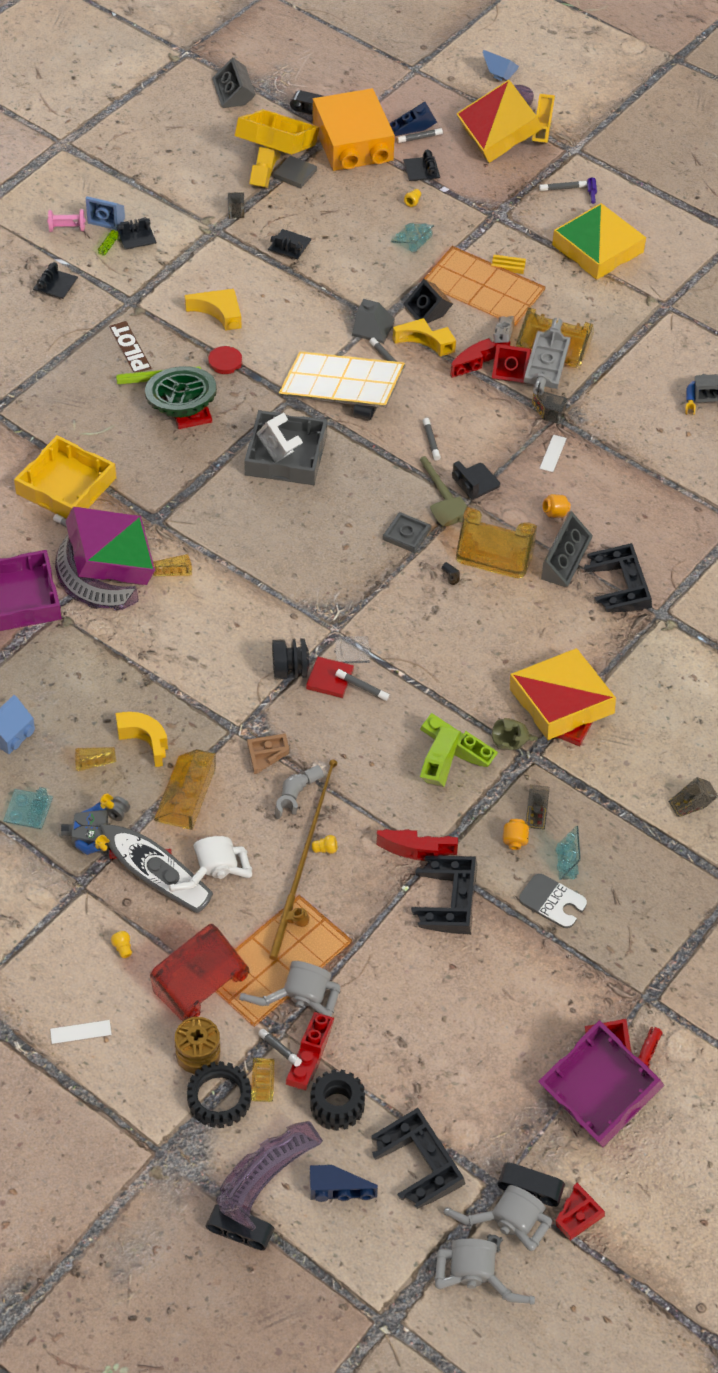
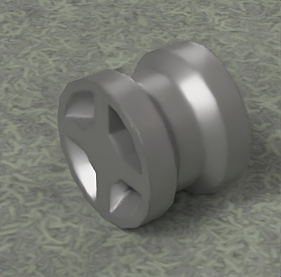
M115 796L112 800L114 807L112 809L106 808L111 819L122 821L124 813H127L131 806L124 798Z

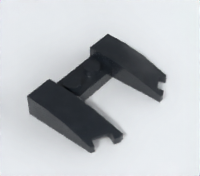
M632 543L588 553L587 557L591 559L590 565L584 566L585 572L621 569L627 586L626 590L594 597V601L597 604L601 603L606 607V612H629L652 608V598Z
M425 856V861L428 864L424 869L417 867L415 871L416 876L453 881L451 908L411 907L412 914L418 915L420 922L417 923L418 927L439 932L471 935L474 886L478 866L476 856Z
M419 1108L414 1109L371 1136L372 1140L377 1141V1151L372 1152L375 1160L414 1142L432 1170L431 1174L397 1194L401 1200H404L406 1197L416 1203L414 1205L416 1209L430 1204L466 1184L463 1175Z

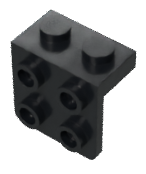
M460 461L453 463L452 478L471 500L500 487L498 479L483 463L475 464L467 469Z

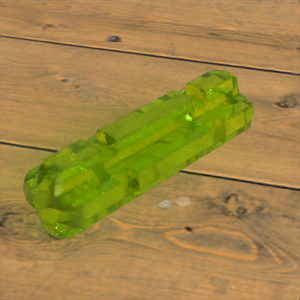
M111 230L98 248L99 254L103 256L107 254L119 237L118 231Z

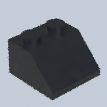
M423 279L403 305L417 320L424 318L427 323L443 317L453 303L436 284Z

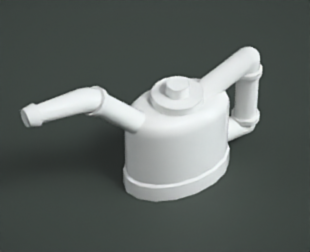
M224 836L207 837L195 842L193 846L200 869L188 882L169 885V891L174 892L196 888L204 875L222 879L230 873L251 878L252 867L248 860L247 850L243 846L233 847L232 840ZM235 855L239 856L242 868L237 867Z

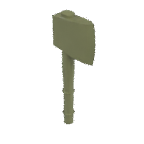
M421 457L420 461L423 467L427 470L444 498L443 501L430 506L434 517L442 526L464 522L470 517L469 508L461 496L455 498L452 496L427 457Z

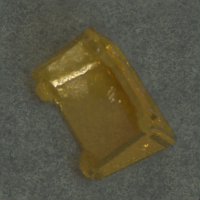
M528 307L516 347L529 348L532 352L537 331L546 332L551 327L553 319L545 318V314L540 316L536 314V309ZM563 322L561 333L565 337L571 338L565 363L570 367L577 368V366L582 365L594 335L593 324L587 322L582 327L580 323L572 325Z
M466 507L456 550V560L464 565L513 578L524 577L534 554L537 525L524 522L517 526L516 531L481 522V512L477 509Z

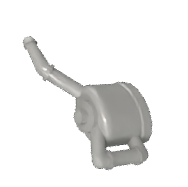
M292 961L284 988L268 996H263V998L241 993L239 999L259 1006H269L270 1003L288 996L292 998V1001L296 1003L295 1006L299 1008L311 1006L316 1012L332 1017L341 987L338 983L330 981L331 973L310 963ZM326 989H329L331 992L326 1007H324L320 1003L323 1000Z
M513 1185L507 1187L504 1195L492 1211L475 1215L469 1214L467 1216L446 1207L443 1212L446 1216L471 1226L495 1220L503 1234H516L529 1251H534L539 1246V1242L547 1230L551 1228L552 1219L543 1214L546 1209L545 1205L534 1195ZM535 1222H541L532 1238H529L527 1234Z
M458 1239L452 1242L451 1249H440L436 1255V1276L434 1277L437 1289H443L461 1282L467 1285V1288L474 1289L482 1283L489 1282L502 1296L503 1300L512 1303L535 1304L534 1296L512 1293L494 1275L495 1254L497 1252V1245L495 1243L482 1239ZM451 1259V1276L445 1278L446 1260Z

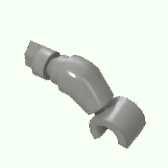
M319 765L303 771L302 774H293L283 782L282 796L278 798L275 806L274 815L277 819L281 818L283 808L291 809L292 814L296 815L298 808L296 799L299 792L307 784L310 785L324 777Z

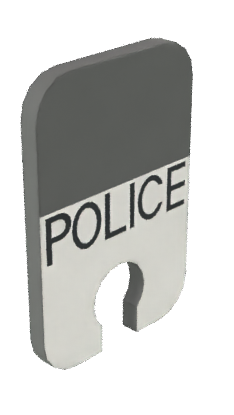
M544 874L534 875L519 896V901L523 906L563 928L572 927L577 920L576 917L565 914L563 907L571 905L582 913L587 905V900L582 895Z

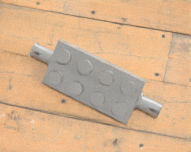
M554 318L551 327L546 332L537 331L524 377L525 383L535 384L533 388L535 395H537L538 390H540L539 395H542L545 387L558 389L571 340L570 337H565L561 333L563 321L560 318L558 323H556L557 318Z

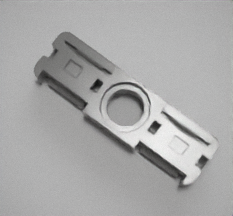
M514 316L499 317V323L495 327L496 334H493L494 343L509 342L514 328Z

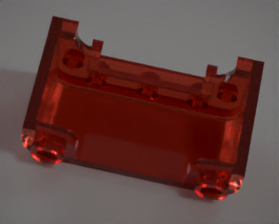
M209 924L160 962L152 970L150 979L153 992L184 1021L192 1017H199L201 1003L230 979L233 982H242L250 972L247 964L222 932L214 924Z

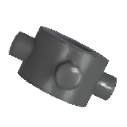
M489 1234L487 1241L495 1243L497 1245V1253L500 1252V1245L503 1241L502 1237L499 1238L496 1235Z

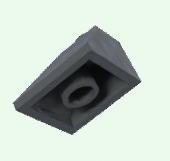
M363 299L357 311L352 336L367 340L375 338L379 343L384 344L395 319L379 302Z

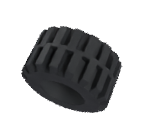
M333 1069L331 1073L326 1071L323 1073V1077L318 1076L316 1078V1083L312 1084L310 1092V1109L314 1119L318 1118V1124H325V1128L330 1130L331 1127H334L335 1131H339L340 1127H343L344 1130L348 1129L349 1124L353 1127L356 1124V1120L361 1119L365 1106L364 1086L360 1084L361 1080L358 1077L354 1078L353 1073L349 1072V1074H346L345 1070L341 1069L340 1072H336V1069ZM333 1094H341L346 1096L349 1101L344 1105L336 1106L328 1103L326 1099Z

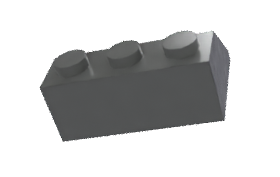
M233 57L212 77L223 108L246 105L256 95L246 66Z

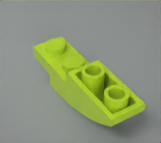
M431 713L420 730L436 739L442 727L455 728ZM465 731L464 734L460 733L454 756L479 766L488 767L498 752Z

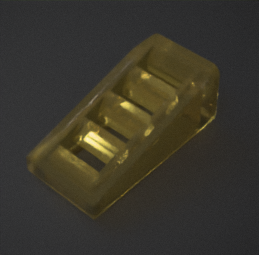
M188 554L153 561L155 568L154 576L192 575V564Z
M115 747L75 749L76 771L116 762Z
M253 1058L251 1100L272 1102L274 1092V1059ZM257 1068H270V1070L257 1069Z

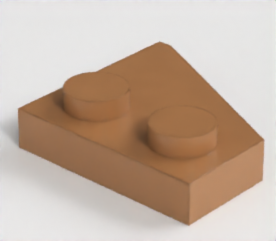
M286 733L247 739L254 774H258L289 754Z

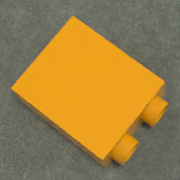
M373 88L313 98V125L320 127L318 137L333 171L394 161L395 135Z

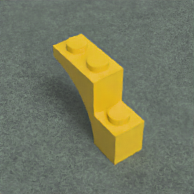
M539 94L536 116L543 129L532 136V141L548 143L555 95Z
M259 147L257 163L252 166L249 184L268 188L273 167L276 161L280 160L281 153L270 147Z
M424 318L393 327L392 340L395 344L401 342L420 343L433 349L440 357L455 353L456 339L448 327L432 331Z

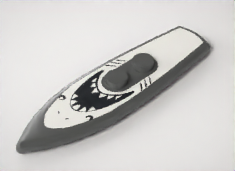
M100 825L103 835L110 841L107 844L111 851L128 870L141 880L195 913H199L208 905L213 892L201 880L196 888L174 892L169 891V885L188 882L194 874L163 847L131 829L116 825Z

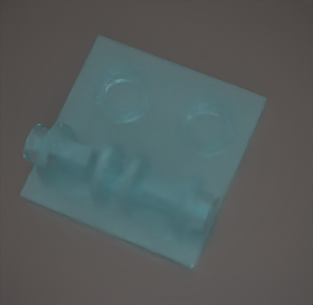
M409 223L401 232L396 234L391 242L408 243L411 252L417 251L432 237L433 231L431 229L434 225Z
M40 787L36 792L15 789L3 822L42 829L53 796L48 795L47 790L43 787Z
M577 825L556 847L559 880L565 875L569 876L570 879H575L579 874L577 864L581 860L579 828Z

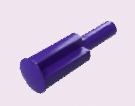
M591 177L587 179V190L591 197V203L595 204L597 185L596 179Z

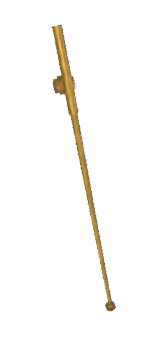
M335 759L329 762L330 768L272 945L269 959L274 961L277 960L287 924L295 923L299 927H305L310 920L304 908H295L293 911L292 908L332 769L338 764Z

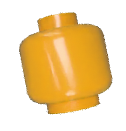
M550 494L544 499L542 508L550 518H563L570 511L571 504L564 495Z
M510 819L503 828V842L512 850H520L521 847L526 846L529 842V826L525 824L524 820Z

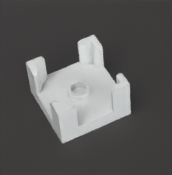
M284 413L266 422L256 433L275 463L294 452L293 449L303 443L299 436L286 441L278 426L288 420Z

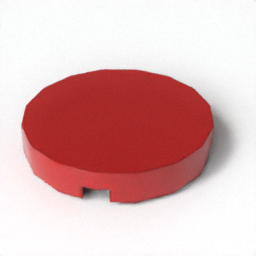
M217 347L208 356L209 367H212L219 374L234 373V370H239L242 366V354L234 347Z

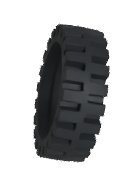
M219 1061V1065L211 1062L209 1067L205 1064L202 1066V1070L197 1069L195 1076H191L187 1086L188 1106L192 1115H195V1119L201 1120L202 1124L207 1125V1123H210V1127L215 1128V1125H219V1128H224V1124H227L229 1127L233 1125V1121L238 1123L241 1120V1116L244 1118L247 1110L249 1111L252 1097L249 1078L246 1077V1073L244 1071L241 1072L238 1066L233 1068V1064L229 1062L226 1066L223 1061ZM214 1078L232 1080L240 1089L241 1096L239 1102L227 1111L216 1112L206 1109L198 1100L199 1089L205 1082Z

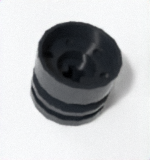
M295 638L291 641V647H287L285 639L272 640L274 679H287L288 670H292L295 679L298 678V670H301L302 678H307L309 650L305 638H300V647H296Z

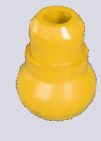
M414 189L406 193L404 196L405 204L409 207L416 206L421 197V191Z
M327 835L325 838L313 841V852L334 854L338 850L336 837Z
M120 931L112 935L111 944L116 947L120 957L124 959L132 955L130 935L126 931Z

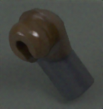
M445 562L441 569L448 574V582L451 585H456L460 581V571L448 562Z

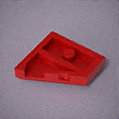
M576 1183L573 1186L570 1197L567 1198L564 1204V1209L556 1219V1226L569 1240H572L605 1217V1211Z

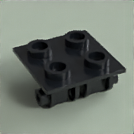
M425 150L423 157L403 159L409 181L440 178L432 151Z
M144 217L138 219V222L137 219H134L135 224H133L132 220H130V224L129 221L117 224L116 228L125 250L157 243L150 227V218Z
M282 229L278 235L271 237L270 242L272 244L268 250L298 260L312 238Z
M52 262L42 273V277L37 280L33 290L64 299L78 279V276L58 271V264Z

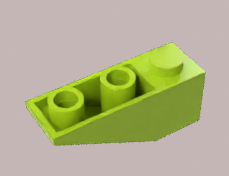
M445 727L440 729L425 758L420 778L426 783L445 787L461 731Z

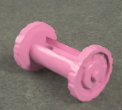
M80 209L79 214L53 215L52 210H48L47 223L49 225V232H53L54 227L80 226V230L85 231L86 219L84 218V209Z

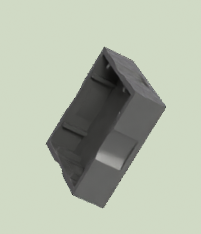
M258 410L253 428L254 434L249 442L244 460L245 476L315 486L327 438L328 420L286 415L288 420L278 426L286 441L299 436L303 443L293 449L294 452L275 463L256 433L266 422L282 413Z

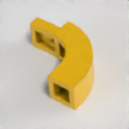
M115 713L119 740L137 738L146 741L152 748L155 767L163 766L162 758H166L165 750L168 749V741L162 725L154 718L143 713Z

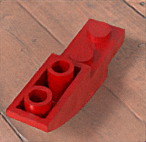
M487 338L468 347L451 363V378L481 369L483 362L495 359L497 344L510 346V340L509 342L494 343L490 338Z
M384 829L377 830L376 845L405 858L425 861V856L457 855L458 837H418L417 830Z
M317 1012L313 1013L297 1057L302 1062L297 1067L292 1065L286 1078V1085L307 1090L310 1081L315 1076L334 1023V1017Z

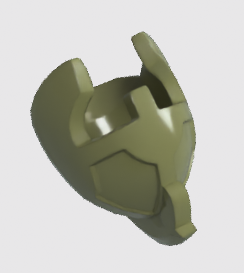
M510 718L497 720L492 729L493 742L500 750H517L528 740L537 741L538 738L529 734L525 724Z

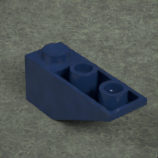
M423 102L389 124L394 135L399 136L425 131L438 122L427 103Z
M310 1165V1200L324 1202L328 1199L348 1201L352 1198H360L362 1200L377 1198V1184L334 1165Z

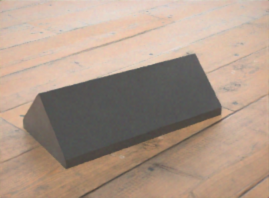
M572 511L568 513L543 562L542 580L562 587L569 586L593 537Z

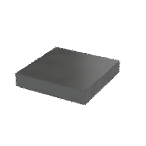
M289 156L274 172V178L302 188L317 171V166Z
M399 512L383 534L382 540L415 553L430 532L431 525Z

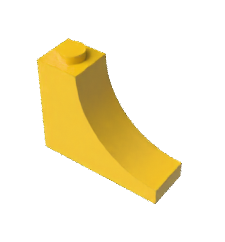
M234 288L184 295L186 312L195 311L209 314L221 322L225 331L242 328L241 313Z

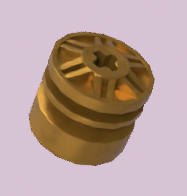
M192 1017L184 1020L178 1026L175 1032V1048L179 1066L186 1072L195 1074V1071L197 1069L202 1070V1066L205 1064L208 1067L211 1062H215L216 1065L218 1064L221 1052L220 1032L211 1020L204 1017Z

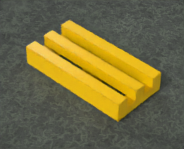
M493 255L491 268L524 274L526 259Z

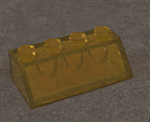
M195 749L178 756L154 821L193 830L216 769V753Z

